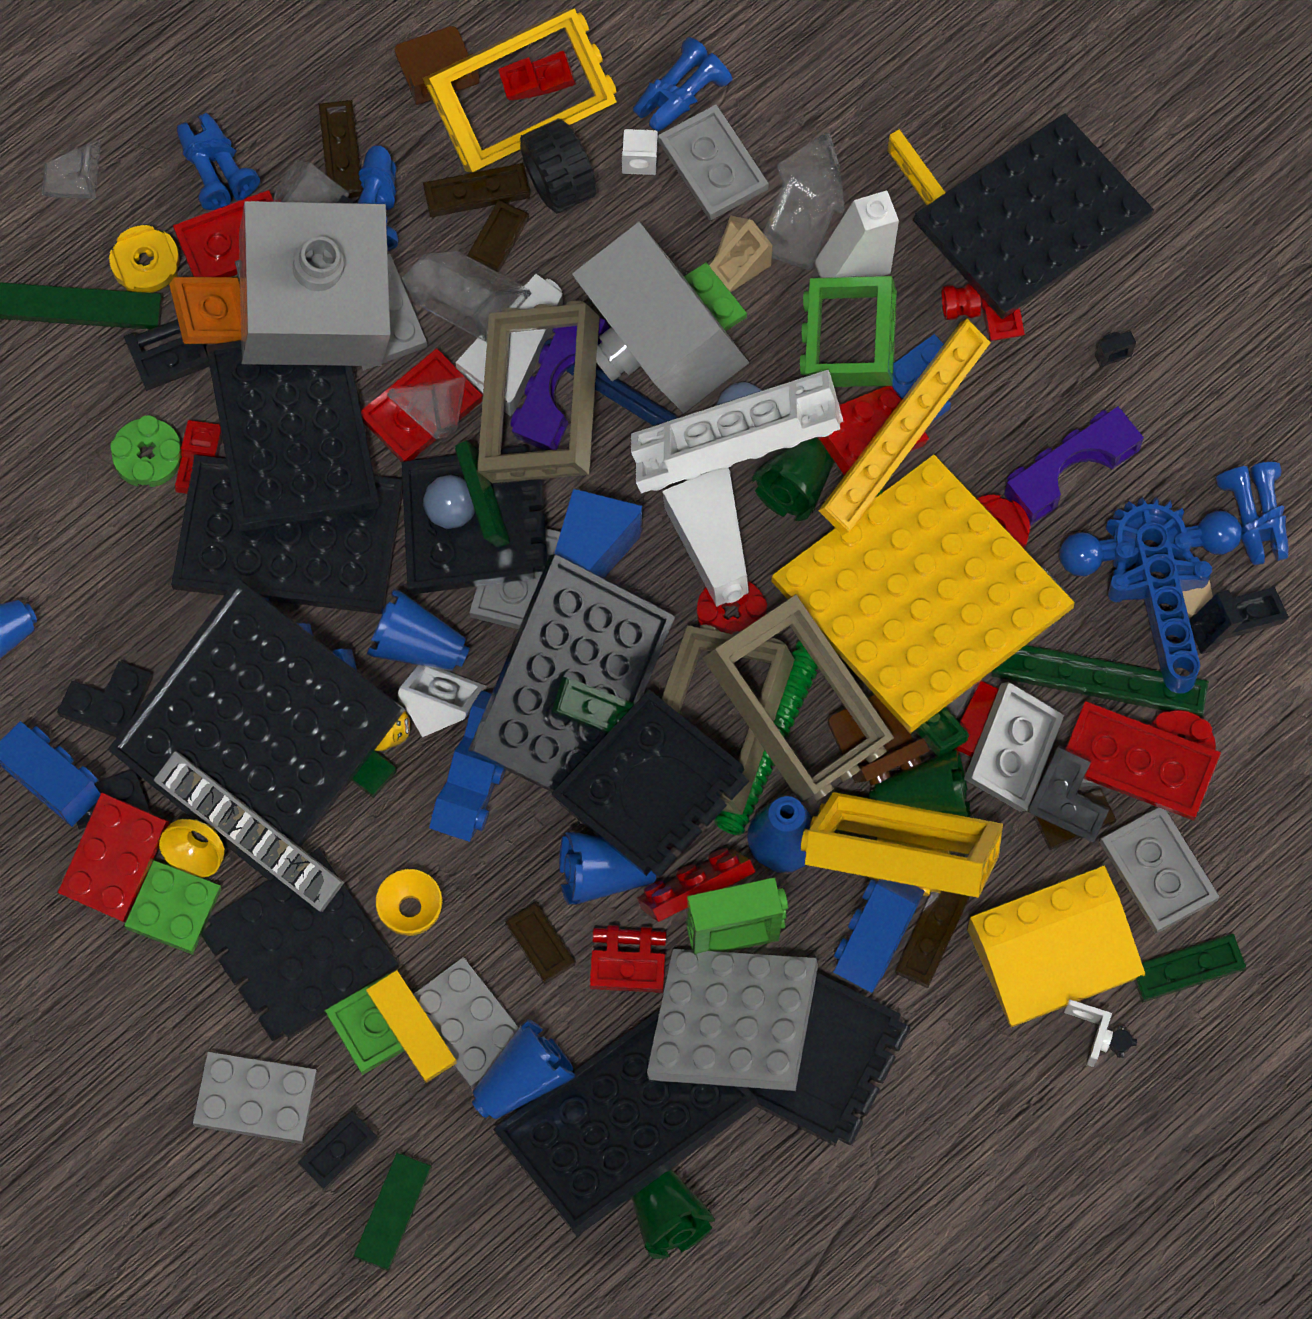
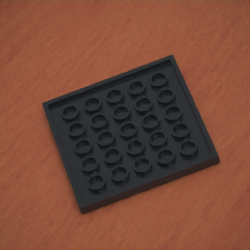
M237 578L107 750L193 820L208 824L154 781L175 751L179 752L297 846L301 847L405 709L244 581ZM216 830L225 846L270 882L275 878L272 873Z

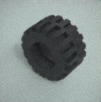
M558 118L521 135L520 149L524 164L534 187L548 208L558 214L595 197L596 182L592 167L578 137L566 122Z

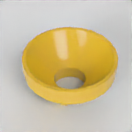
M180 819L172 822L163 831L159 840L161 854L173 868L199 878L215 874L224 858V846L216 830L211 825L198 820ZM191 831L201 834L208 839V842L198 841L193 837Z
M415 869L397 871L389 875L378 889L376 895L378 916L390 930L397 934L407 936L421 934L429 930L440 916L442 909L440 888L431 876ZM414 898L420 902L421 910L416 916L405 917L399 911L400 904L405 899Z

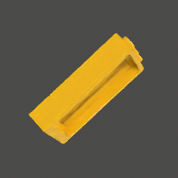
M575 8L566 9L423 78L466 172H474L520 150V137L523 134L558 118L571 125L617 102L613 95L617 93L615 84L608 74L604 75L599 64L603 62L601 53L594 43H590L586 35L589 28L581 12L577 13ZM564 28L595 96L481 150L451 82Z
M833 792L826 804L821 803L818 817L813 816L810 829L804 830L801 851H806L805 865L979 898L999 858L1003 823ZM837 829L969 855L968 857H961L834 833V831Z

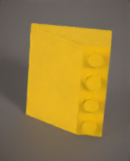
M1105 865L971 916L967 931L1010 1028L1066 1007L1069 1000L1079 1002L1133 981L1140 975L1145 976V971L1120 898Z

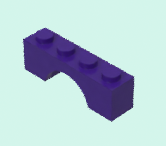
M599 318L598 344L602 342L599 336L610 328L606 320ZM577 326L553 328L555 335L550 346L546 344L541 351L539 357V364L541 366L536 377L531 376L526 385L524 394L527 397L522 408L518 407L515 410L511 419L510 426L513 427L512 433L517 440L544 451L557 450L569 424L556 407L555 388L561 375L575 364Z
M1118 406L1109 413L1106 410L1101 411L1090 421V426L1082 431L1079 429L1072 431L1063 439V444L1055 450L1051 448L1044 450L1036 457V463L1027 469L1020 467L1009 475L1004 495L1010 502L1013 500L1021 505L1027 513L1030 526L1057 508L1061 496L1058 477L1066 468L1075 463L1090 461L1114 469L1140 451L1144 437Z

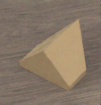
M730 215L715 259L709 266L727 289L732 292L771 266L773 245L753 220Z

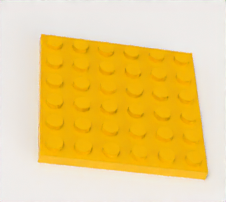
M932 455L876 497L849 533L842 535L836 528L774 573L771 580L787 599L794 595L798 596L835 652L910 734L1071 611L1075 603L935 455Z

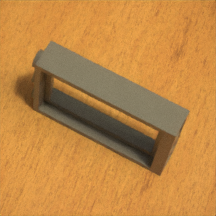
M570 301L563 306L539 304L534 309L505 308L502 312L489 313L477 471L491 483L589 475L599 315L586 303ZM577 326L569 449L501 455L509 333Z
M794 595L702 658L800 802L811 796L817 801L834 789L830 784L838 777L844 782L860 771L858 763L865 758L868 763L873 762L887 752L884 745L894 739L797 595ZM789 625L867 738L812 778L733 664Z
M687 625L661 700L680 713L701 650L712 652L740 632L735 631L733 634L720 632L715 627L709 625H701L700 628ZM770 638L742 658L771 663L759 702L774 722L795 659L784 642ZM750 728L738 759L745 769L742 774L749 782L733 800H730L724 794L720 796L727 804L722 811L739 815L743 814L764 752V748Z

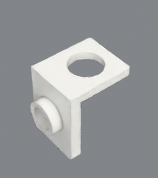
M624 130L622 174L656 175L658 131Z
M1069 1000L1064 1013L1099 1024L1087 1061L1088 1066L1094 1067L1100 1051L1107 1052L1113 1031L1107 1030L1112 1013Z

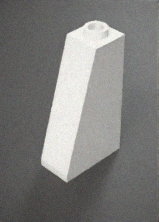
M887 190L856 199L852 202L815 260V266L820 278L878 277L891 274L899 220Z
M535 274L505 308L534 309L539 304L563 306V293L554 281L548 278L544 280ZM488 327L456 361V368L482 395ZM553 328L509 333L504 412L509 416L515 412L526 385L539 361L541 349L549 339Z
M729 468L712 470L695 479L687 480L663 490L665 510L716 607L724 603L736 602L743 595L748 594L746 567Z

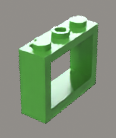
M892 276L810 278L809 291H804L803 306L804 311L808 312V323H802V342L806 343V354H801L800 356L801 375L810 376L829 370L834 387L893 386L897 290ZM877 297L874 363L819 364L822 299Z
M775 878L688 896L686 927L694 954L706 951L729 952L779 941L780 931L785 928L784 919H787L786 910L788 909L785 890L783 888L777 889Z

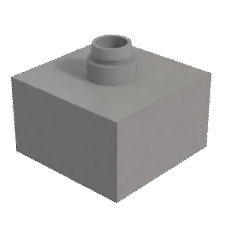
M245 201L239 231L242 364L381 366L390 338L386 204Z
M637 222L572 273L611 326V328L599 336L602 342L597 346L596 357L597 364L611 381L622 376L624 371L630 375L639 367H642L655 385L684 414L749 364V361L678 268L640 222Z

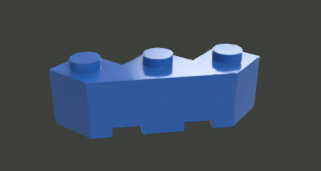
M482 690L471 706L464 737L454 751L447 782L436 798L429 826L432 830L468 842L471 841L477 830L483 831L489 815L486 807L495 784H501L506 771L468 751L492 695Z

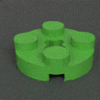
M143 416L126 424L119 430L115 439L111 442L110 447L115 469L120 477L131 485L160 486L169 481L179 470L182 456L180 439L170 425L157 420L153 416ZM144 446L154 447L152 450L154 457L149 459L144 456L140 459L138 457L141 453L140 449Z

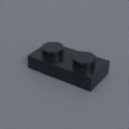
M351 1111L298 1164L325 1192L379 1139Z

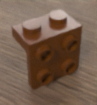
M449 26L399 43L394 49L416 105L432 100L424 83V77L472 55H468L460 33L455 26ZM478 69L452 81L451 84L454 91L456 92L479 84Z
M875 694L867 699L894 739L884 745L887 752L871 763H868L865 758L857 764L860 771L852 776L854 782L869 781L871 786L890 778L891 776L888 771L900 766L903 771L921 763L922 761L919 756L930 751L924 738L913 740L909 731ZM846 708L829 716L827 723L842 756L867 739Z

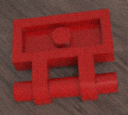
M608 925V929L593 928V942L607 943V951L592 950L590 989L663 993L665 954L651 953V945L665 946L666 931H652V927H641V930L619 929L618 925ZM618 944L640 945V951L621 952L618 951Z

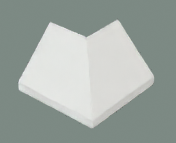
M418 665L399 688L398 699L399 704L411 716L421 736L424 737L464 720L470 713L471 706L481 690L486 691L487 686L443 669Z

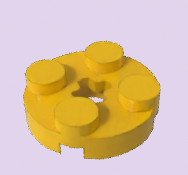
M140 225L125 230L117 238V243L113 247V251L111 249L109 255L110 266L115 279L129 292L153 293L166 287L173 277L178 276L180 258L176 243L168 233L154 230L153 226ZM146 253L148 257L154 256V259L146 266L138 265L136 262L140 260L139 255Z

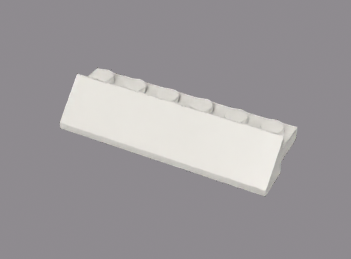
M829 370L631 433V453L636 462V484L640 492L661 490L669 484L684 479L692 480L703 473L716 469H726L734 463L750 458L757 459L763 457L768 452L781 448H792L800 442L815 437H826L834 431L840 430V423L844 421Z

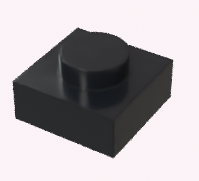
M1131 331L1123 334L1119 332L1110 333L1101 339L1095 353L1100 368L1132 357L1136 341Z

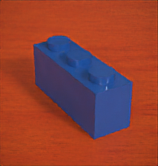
M20 721L0 740V766L68 825L73 827L98 801L100 792L94 785L98 780L86 767L81 766L77 769L72 765L74 759L62 747L58 746L56 749H53L48 744L50 739L38 727L35 726L31 730Z
M872 879L862 897L868 901L864 910L858 908L849 923L848 928L853 930L850 939L843 938L835 952L834 958L838 959L839 962L833 973L873 993L882 980L925 891L914 885L879 879V881Z

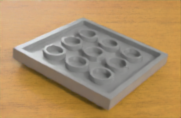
M673 949L647 1069L649 1080L796 1091L818 970L817 959L715 951L694 954L693 950Z

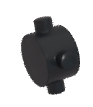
M1117 1026V1031L1113 1033L1109 1046L1117 1054L1118 1058H1124V1053L1128 1052L1131 1046H1137V1039H1133L1124 1026Z

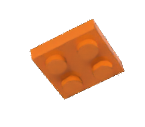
M173 277L169 286L184 344H220L241 340L240 284L238 278Z

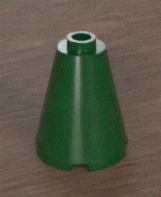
M818 437L800 442L792 448H784L757 469L752 477V483L756 480L758 487L755 492L757 496L773 512L782 517H785L787 513L795 515L794 521L806 520L815 510L835 461Z
M958 750L949 751L941 757H934L892 775L890 778L875 784V790L869 792L870 799L971 818L970 801L965 802V799H967L966 790L968 788L967 782L964 780L965 773Z
M671 1169L631 1197L645 1249L653 1259L670 1257L667 1251L676 1247L679 1248L681 1253L690 1249L710 1233L712 1226L709 1222H715V1218L710 1210Z

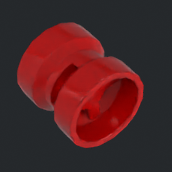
M966 284L963 288L942 286V308L945 320H954L960 315H966L969 318L981 316L980 295L970 284Z

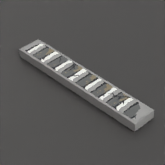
M175 751L155 777L154 781L318 911H324L344 884L340 878L179 752Z

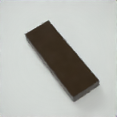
M352 100L318 103L329 200L340 199L342 195L347 198L360 197L362 186L359 180L360 165Z
M523 163L423 182L430 218L494 206L498 200L509 203L530 198Z
M941 891L940 894L937 892L931 893L896 968L895 974L929 988L970 896Z

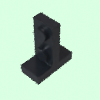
M1275 587L1234 598L1229 590L1218 592L1189 621L1198 649L1201 654L1213 651L1225 639L1281 625L1289 617Z

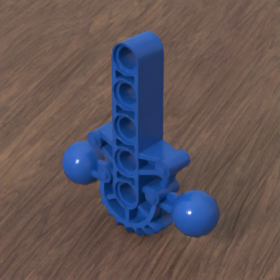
M1141 497L1138 500L1137 507L1128 501L1125 504L1124 511L1117 509L1114 512V519H1110L1107 522L1106 530L1114 537L1113 539L1099 541L1098 538L1090 533L1077 532L1068 536L1059 549V558L1066 571L1074 576L1082 577L1094 573L1101 566L1102 562L1113 560L1116 570L1113 572L1108 590L1109 599L1113 602L1144 599L1164 683L1172 692L1186 693L1195 684L1200 670V661L1183 591L1206 587L1212 573L1211 565L1206 561H1200L1198 557H1194L1190 549L1202 546L1203 549L1211 554H1227L1240 543L1242 538L1241 525L1237 518L1227 511H1214L1207 514L1198 526L1185 527L1182 521L1184 515L1183 508L1174 512L1171 510V500L1164 507L1158 505L1159 500L1157 497L1152 500L1151 504H1147L1144 498ZM1152 540L1156 542L1158 546L1149 547L1146 546L1143 543V541ZM1134 563L1136 564V568H1134V569H1132V570H1130V571H1128V572L1125 571L1127 568L1131 567ZM1161 572L1166 578L1157 579L1151 573ZM1166 603L1172 606L1174 610L1164 611L1158 605ZM1170 635L1176 636L1182 642L1174 644L1169 642L1166 637ZM1174 669H1186L1190 675L1180 676L1175 673Z

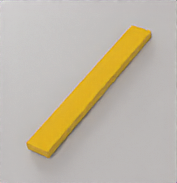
M968 319L960 322L818 510L842 535L850 532L991 342Z

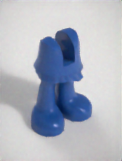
M687 37L681 45L682 55L661 80L656 79L654 83H649L645 92L633 107V112L640 118H644L658 106L659 109L653 114L649 122V126L658 132L670 125L680 115L689 111V105L698 102L694 97L696 93L708 83L712 82L719 87H723L732 81L730 72L720 59L713 53L708 55L703 44L692 37ZM693 67H699L681 87L676 86Z
M204 113L198 116L203 132L194 136L187 122H184L177 126V133L182 145L183 155L195 165L204 184L199 193L201 206L206 210H216L229 205L231 197L227 188L219 180L211 162L217 161L234 198L238 201L248 197L256 190L260 184V178L253 169L238 168L233 160L237 150L231 147L230 139L223 134L215 120L208 113Z
M372 146L366 153L363 167L359 171V180L362 182L361 186L364 189L358 204H386V210L394 207L397 167L393 160H391L388 151L382 146ZM386 216L387 251H390L398 246V235L394 229L387 226Z
M1278 462L1258 463L1250 469V475L1257 487L1263 515L1260 517L1256 512L1247 466L1228 470L1216 477L1217 486L1221 490L1232 491L1235 495L1242 522L1241 540L1253 565L1264 564L1265 562L1262 544L1264 541L1270 540L1276 561L1288 558L1286 516H1283L1285 506L1277 507L1274 487L1275 481L1282 474L1281 466Z

